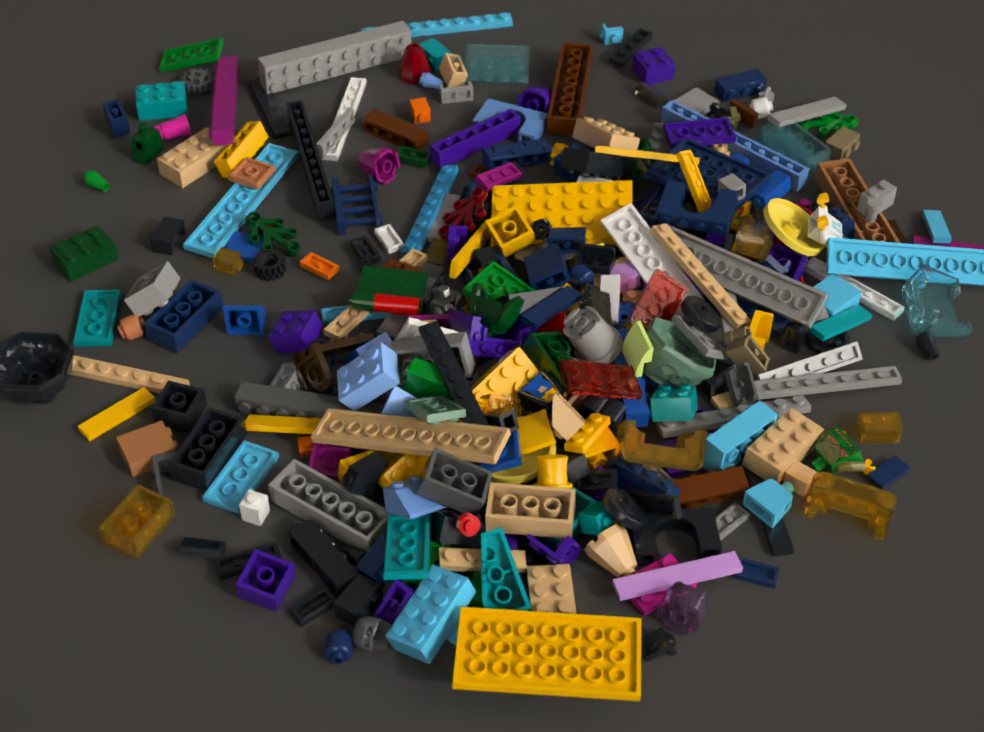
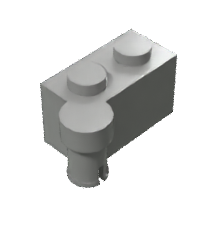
M883 179L861 193L857 211L866 215L865 220L867 222L874 223L879 213L893 205L897 187Z

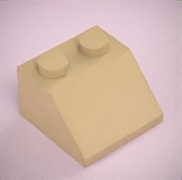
M556 391L553 395L552 407L553 432L560 440L564 438L567 441L585 424V419Z

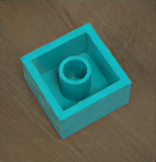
M669 384L660 385L656 388L650 399L653 422L692 421L698 409L696 386H690V384H680L677 387H671Z

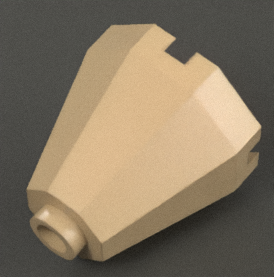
M614 524L597 535L596 543L592 539L584 549L591 559L617 578L629 576L636 572L634 570L637 566L628 532L622 524Z

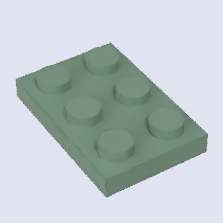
M443 395L404 400V408L429 425H436L440 423L439 421L444 420L455 422L459 418L466 417L465 408Z

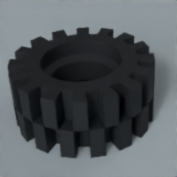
M268 249V252H265V250H262V254L258 252L257 256H254V273L257 278L260 277V280L266 278V281H269V279L275 281V278L280 279L281 276L285 275L287 271L286 259L281 251L277 252L275 249L273 251Z

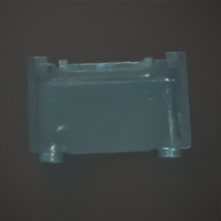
M923 264L906 281L902 288V296L913 335L918 336L923 332H930V334L934 335V338H965L973 331L970 321L962 320L958 322L953 300L961 292L958 278Z

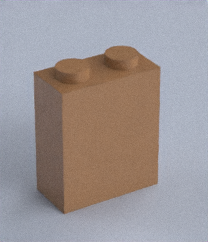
M162 420L116 437L119 451L132 477L150 471V465L153 464L152 456L175 452L179 449L177 441L172 440L173 435L170 427H165Z

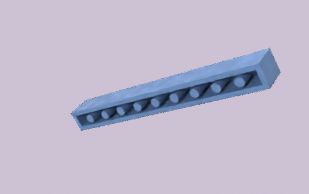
M671 100L662 107V123L710 119L674 100ZM734 131L737 137L736 142L725 143L728 144L727 151L730 152V157L734 153H738L749 158V165L770 174L778 170L790 175L791 190L798 192L806 185L809 172L808 167Z

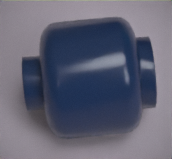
M575 264L569 269L568 272L571 279L569 283L577 290L581 291V285L585 281L594 285L595 274L584 264Z
M336 629L330 632L325 641V657L334 664H342L349 661L354 648L353 636L344 629Z

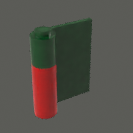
M363 265L358 290L350 294L349 305H352V309L401 315H420L429 273Z

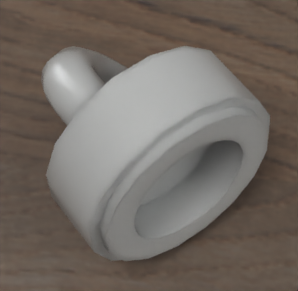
M767 87L759 92L758 98L767 97L768 101L773 102L775 95L771 91V87Z

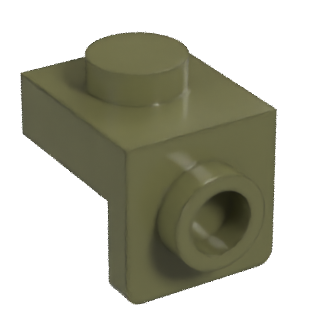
M729 107L728 119L733 130L737 132L738 123H740V113L737 112L736 107Z

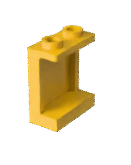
M755 310L749 329L752 332L751 338L764 351L765 343L769 342L774 314Z

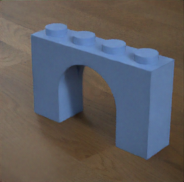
M488 98L473 119V125L511 109L520 116V125L522 127L518 132V142H524L542 137L547 129L548 113Z

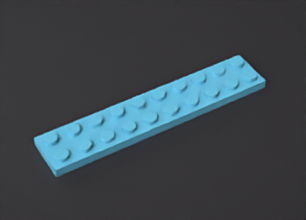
M268 143L255 160L275 166L276 171L259 190L234 183L184 242V250L215 259L228 244L232 234L238 231L245 223V217L248 213L255 211L299 157L298 151Z
M829 237L827 243L826 274L984 287V249Z

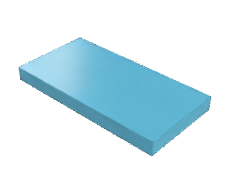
M243 440L202 496L203 501L239 514V504L248 490L256 491L278 460L279 452Z

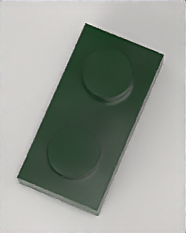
M400 146L397 151L400 162L425 168L430 162V152L405 146Z

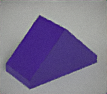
M394 580L375 616L393 625L414 594V590L402 581Z

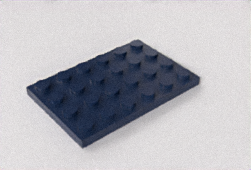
M688 138L682 140L667 153L676 155L680 151L691 150L694 157L700 158L699 165L697 166L711 201H716L719 179L733 173L746 183L745 198L738 201L736 211L772 178V174ZM658 160L645 171V177L666 186L667 180L684 182L686 195L693 198L679 162Z

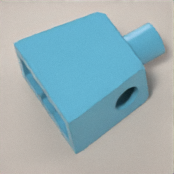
M768 479L745 491L743 505L773 528L790 509L794 487L788 481L780 485L774 479Z

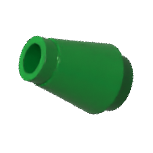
M89 170L84 176V182L87 186L106 192L110 187V184L97 171Z

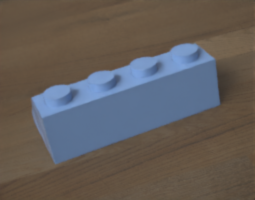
M420 475L410 476L406 481H393L390 486L383 487L386 512L404 518L413 519L448 506L417 494L422 477Z

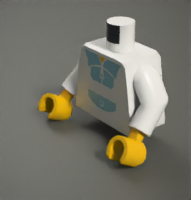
M824 192L819 194L817 198V203L820 206L808 218L807 237L827 247L829 237L848 239V237L842 234L841 222L828 213L827 205L824 203L829 202V197Z

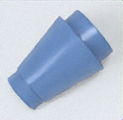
M423 72L419 84L425 88L440 90L439 84L444 85V81L429 72Z

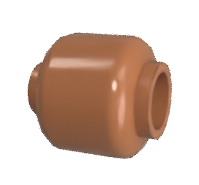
M135 314L120 319V325H117L122 338H126L128 341H133L145 334V321L143 317L139 318Z

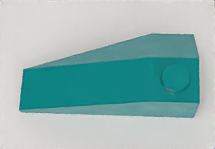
M502 527L482 533L483 607L531 611L530 602Z

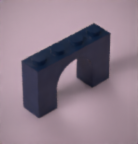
M667 180L656 211L657 224L666 223L681 229H691L718 235L728 234L738 204V191L720 188L712 208L705 212L692 213L682 207L686 196L685 183Z

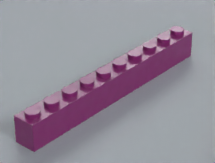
M222 56L219 57L218 63H215L216 70L209 138L213 139V145L234 144L239 78L238 57Z

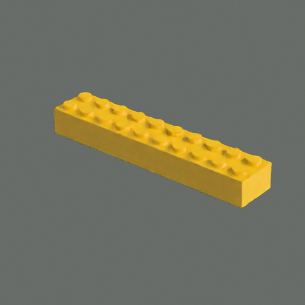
M517 347L508 351L471 386V389L483 414L498 407L511 409L518 402L517 393L540 372L522 349ZM459 418L458 421H455V422L463 423V421H462L461 418ZM400 453L383 469L378 484L383 488L390 486L393 481H406L408 477L414 475L422 476L429 456Z

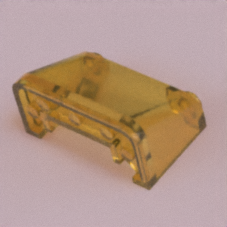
M624 420L618 423L617 440L620 443L621 456L626 462L685 471H697L703 466L707 431L695 430L694 434L683 433L679 435L676 440V447L674 448L644 443L645 433L637 429L636 421Z
M817 472L810 484L803 516L813 519L814 515L818 512L826 515L828 508L869 520L867 528L871 529L872 527L875 531V539L885 542L897 498L889 491L827 472Z

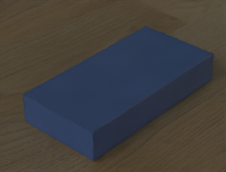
M894 455L867 475V480L883 491L907 474L910 466Z
M738 557L743 570L740 573L733 574V578L775 589L780 571L779 567Z

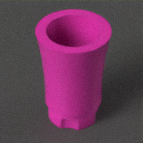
M185 113L154 126V128L159 130L162 141L192 136Z

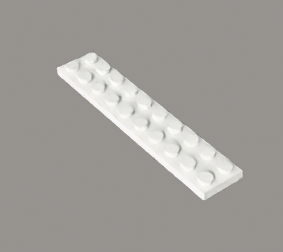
M632 203L601 220L602 226L627 260L640 273L641 279L671 319L675 315L685 317L680 304L686 296H696L704 300L673 257L650 232L651 228ZM721 327L716 332H710L720 343L723 341Z

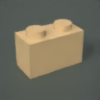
M445 53L439 70L447 88L463 86L468 74L460 55Z

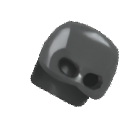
M361 617L357 620L353 629V643L367 651H372V648L385 649L389 644L386 634L392 625L376 617Z

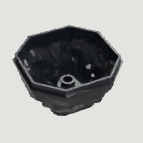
M20 332L0 343V391L10 396L12 400L24 404H48L52 402L56 395L65 387L66 381L70 377L74 349L58 333Z

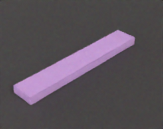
M732 551L613 579L612 584L619 601L740 573L743 570V566L736 552Z

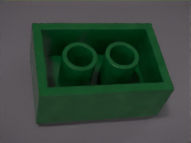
M98 225L49 247L53 263L70 282L119 260L115 243Z

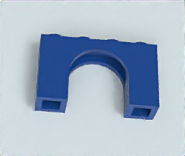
M734 153L731 156L749 164V158L738 153ZM775 170L772 173L771 180L749 199L752 202V206L764 210L765 205L771 199L784 196L791 189L790 175Z

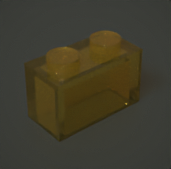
M859 412L856 423L860 444L900 443L904 430L899 412Z

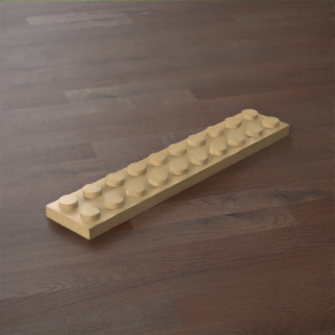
M328 408L311 435L313 443L430 456L434 448H437L462 461L496 464L511 432L506 427L439 421V424L429 425L419 418Z

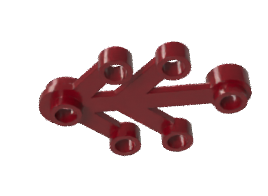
M483 187L475 188L471 192L470 197L457 200L453 204L456 211L443 215L442 220L447 225L442 226L438 230L442 240L448 241L450 227L448 224L459 225L464 218V226L468 227L467 232H471L476 228L473 222V208L477 207L475 215L478 219H483L487 215L484 209V201L488 196L486 189Z

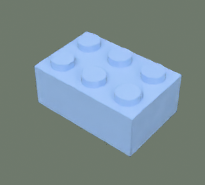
M380 342L337 370L339 401L356 411L400 384L397 353Z

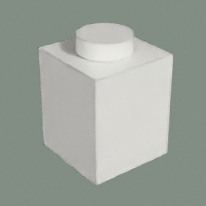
M248 490L239 504L242 520L258 526L262 525L270 512L268 495Z

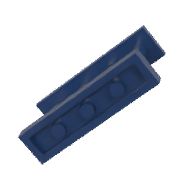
M369 174V183L346 186L339 184L338 178H331L339 236L346 235L345 228H348V226L376 223V228H378L380 224H383V216L379 214L375 191H377V181H373L372 174ZM370 190L371 193L347 197L343 195L345 192ZM372 201V205L349 208L344 206L346 203ZM374 212L372 217L347 218L349 214Z

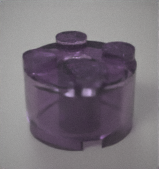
M676 581L674 585L668 588L658 608L657 615L659 620L662 618L665 622L664 626L674 633L680 635H687L688 632L692 631L695 633L699 629L708 610L707 594L701 589H696L693 586Z

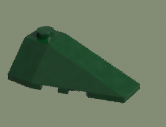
M560 331L530 333L521 349L540 372L542 370L546 371L566 393L583 392L584 386L580 374L574 367L575 359L570 355L571 347Z

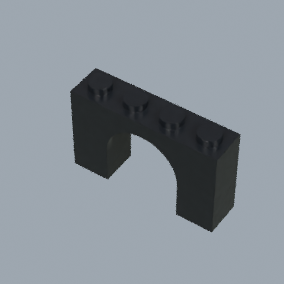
M713 507L681 509L683 517L678 520L647 513L648 522L641 530L629 528L632 548L637 562L636 567L648 566L658 560L656 537L667 530H680L689 534L695 541L699 559L721 554L722 544Z

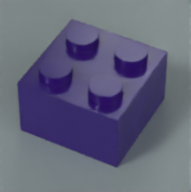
M655 47L633 53L632 70L644 85L648 86L674 79L675 62L662 47Z
M315 310L283 311L268 337L277 353H300L304 349L309 348L311 343H315L323 329V325Z
M255 549L236 583L237 597L277 612L296 577L295 564Z

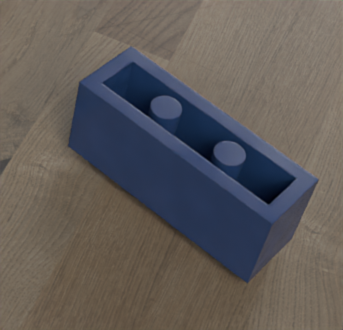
M759 69L718 78L715 81L714 93L723 103L732 99L759 94L760 91L766 89L767 78Z

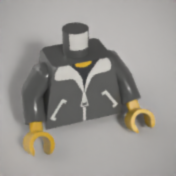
M447 285L438 287L439 295L430 304L431 315H449V310L470 314V300L458 290L449 289Z

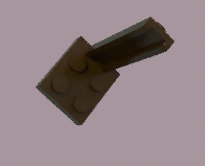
M361 332L353 337L349 335L344 336L337 341L330 339L323 344H320V342L311 343L309 348L304 349L300 352L299 356L294 357L293 362L306 392L324 394L336 385L325 356L357 349L374 339L373 333L364 334V332Z

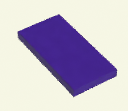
M728 117L663 124V130L670 149H673L685 138L702 145L735 143L737 139Z

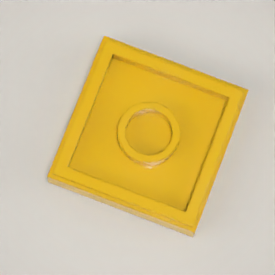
M545 409L517 419L521 456L556 444Z

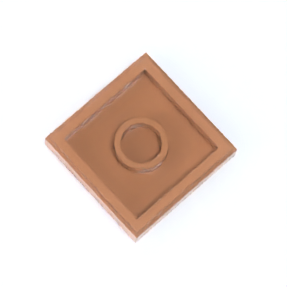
M246 157L228 175V179L231 182L259 190L276 171V168L273 165Z

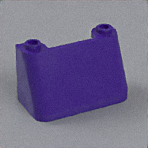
M449 310L448 324L450 328L456 332L467 333L472 355L501 359L508 351L517 347L522 348L529 332H537V329L531 328L522 321H517L504 334L494 333L493 337H487L488 328L481 325V317Z

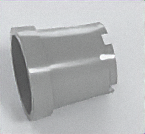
M585 306L586 309L582 310L577 308L565 318L563 332L572 344L575 356L579 361L594 369L603 368L618 357L623 347V338L612 325L606 323L593 307Z

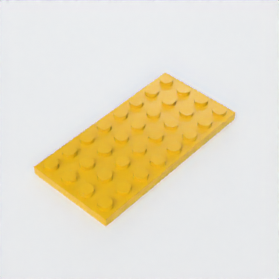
M632 180L498 185L492 188L491 218L517 205L530 226L538 219H545L551 223L552 228L586 227L587 244L597 245L604 243L617 246L602 226L601 220L628 204H633ZM491 238V247H494L496 244ZM535 239L536 242L533 244L543 243V240Z
M461 607L453 689L640 701L641 618Z

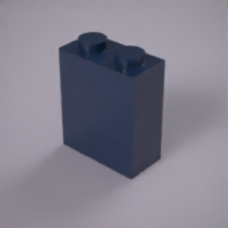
M557 243L524 257L529 281L533 289L556 288L571 281L564 255Z

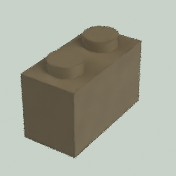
M843 126L825 141L823 155L833 160L848 158L854 150L858 149L860 134Z

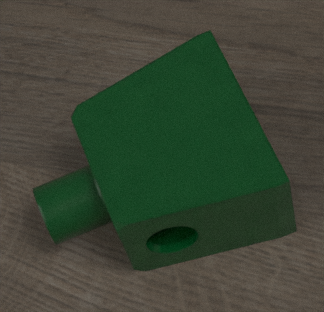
M142 122L138 125L139 130L131 138L132 158L134 162L147 166L165 147L159 130L150 127L146 122Z

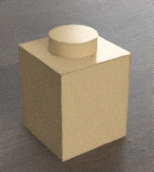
M795 460L785 472L783 483L786 481L790 482L794 487L793 492L804 497L816 487L817 471Z

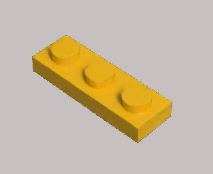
M591 413L585 420V424L564 443L565 451L584 454L611 423L610 416Z

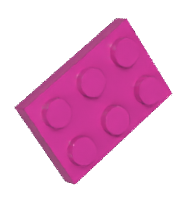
M670 553L634 574L680 563ZM697 583L629 600L645 617L695 589Z

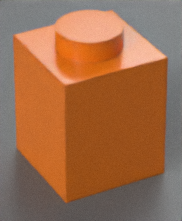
M425 97L410 100V114L415 124L431 122L430 107Z

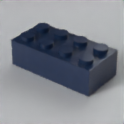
M193 279L189 280L168 300L169 302L165 306L161 307L144 323L147 338L178 353L223 309L221 291Z

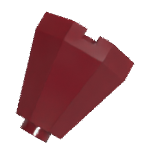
M411 43L404 50L398 67V74L401 81L417 84L423 72H429L430 74L432 72L421 45Z

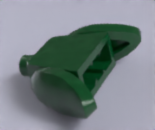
M478 282L472 285L470 311L472 316L481 317V325L488 328L487 337H493L494 333L504 334L515 323L525 300L520 296H516L505 303L488 297L486 289Z

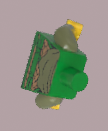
M838 425L832 430L823 431L814 447L818 458L812 461L811 465L817 473L827 466L833 474L861 471L868 475L876 468L875 466L871 467L872 461L870 459H867L865 463L863 462L861 450Z

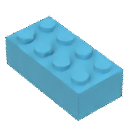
M760 400L754 405H749L743 413L736 414L730 422L722 424L716 432L710 433L705 437V444L700 453L701 459L699 462L702 468L706 471H721L729 466H736L742 460L740 452L745 453L747 448L776 422L778 414Z
M432 565L429 570L428 579L422 580L386 634V638L396 651L430 664L459 620L460 608L467 607L476 593L468 577Z

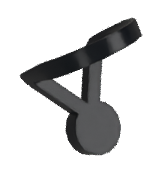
M712 103L709 106L710 112L706 115L709 117L715 113L716 118H721L718 112L723 111L726 114L724 117H728L729 111L719 107L717 103Z

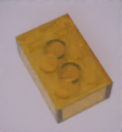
M740 215L734 232L731 251L760 260L768 256L773 243L774 233L766 220L759 221L755 220L751 215Z
M137 484L99 527L103 544L138 559L175 516L172 499Z

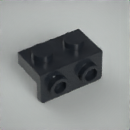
M580 243L579 256L575 264H584L597 274L610 275L616 262L615 248Z

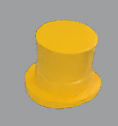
M546 454L536 457L538 480L533 486L573 488V484L567 482V455Z

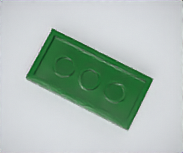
M216 38L167 49L164 51L159 70L162 73L219 60L224 41L222 38Z

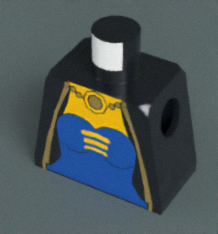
M542 370L517 393L518 405L533 413L545 409L549 416L552 413L554 393L558 391L564 398V390L546 371Z

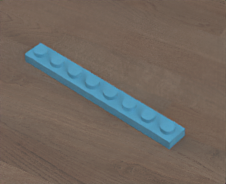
M457 165L441 167L400 252L402 258L413 248L420 252L422 251L432 225L459 172Z

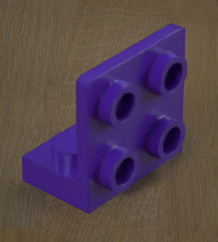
M530 534L526 536L530 540L528 545L542 556L546 553L545 557L554 565H571L583 549L574 539L567 536L565 539L560 540L556 546L557 551L554 553Z

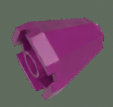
M385 147L364 150L359 154L357 160L359 167L368 175L372 174L373 180L383 184H388L397 176V173H395L396 168L399 169L400 167L398 152Z

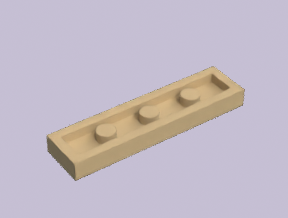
M439 548V567L449 571L482 572L481 549ZM510 550L518 572L526 573L525 550Z

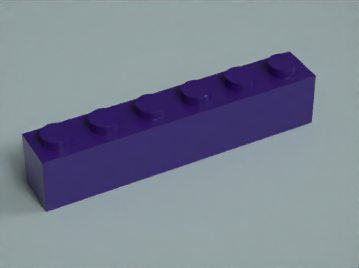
M508 109L430 145V161L441 169L442 166L451 165L483 150V148L490 147L518 134L520 130V116L513 110Z

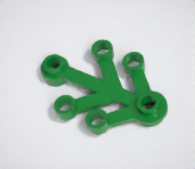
M834 112L816 117L821 120L797 122L796 130L805 133L808 132L809 127L825 126L819 128L818 135L820 137H827L834 127V134L843 126L848 129H854L858 125L859 119L852 114L845 116Z

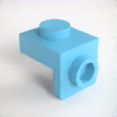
M602 24V28L599 30L600 39L603 40L605 45L623 43L622 26L607 28L605 24Z

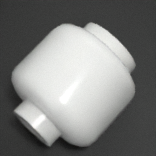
M767 97L753 99L751 104H749V108L758 112V119L767 118L768 114H771L770 111L773 110L772 101H768Z

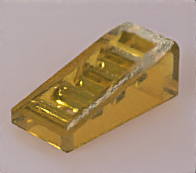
M487 394L480 397V408L483 414L496 409L497 402V408H504L505 403V408L511 409L512 404L516 417L521 416V399L495 394Z

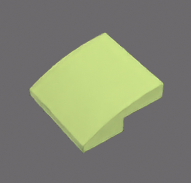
M636 321L629 330L622 347V352L634 378L642 377L644 363L651 362L653 355V346L641 321Z

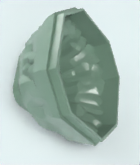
M657 317L650 321L646 333L653 346L652 361L644 363L643 372L649 378L660 385L669 384L671 387H677L680 384L699 385L703 380L713 376L716 358L704 356L673 322Z

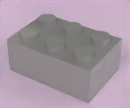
M166 261L140 276L124 301L136 316L140 317L143 314L147 316L154 311L155 307L159 306L161 308L169 302L168 299L173 295V290L178 287L177 284L181 278L170 263Z

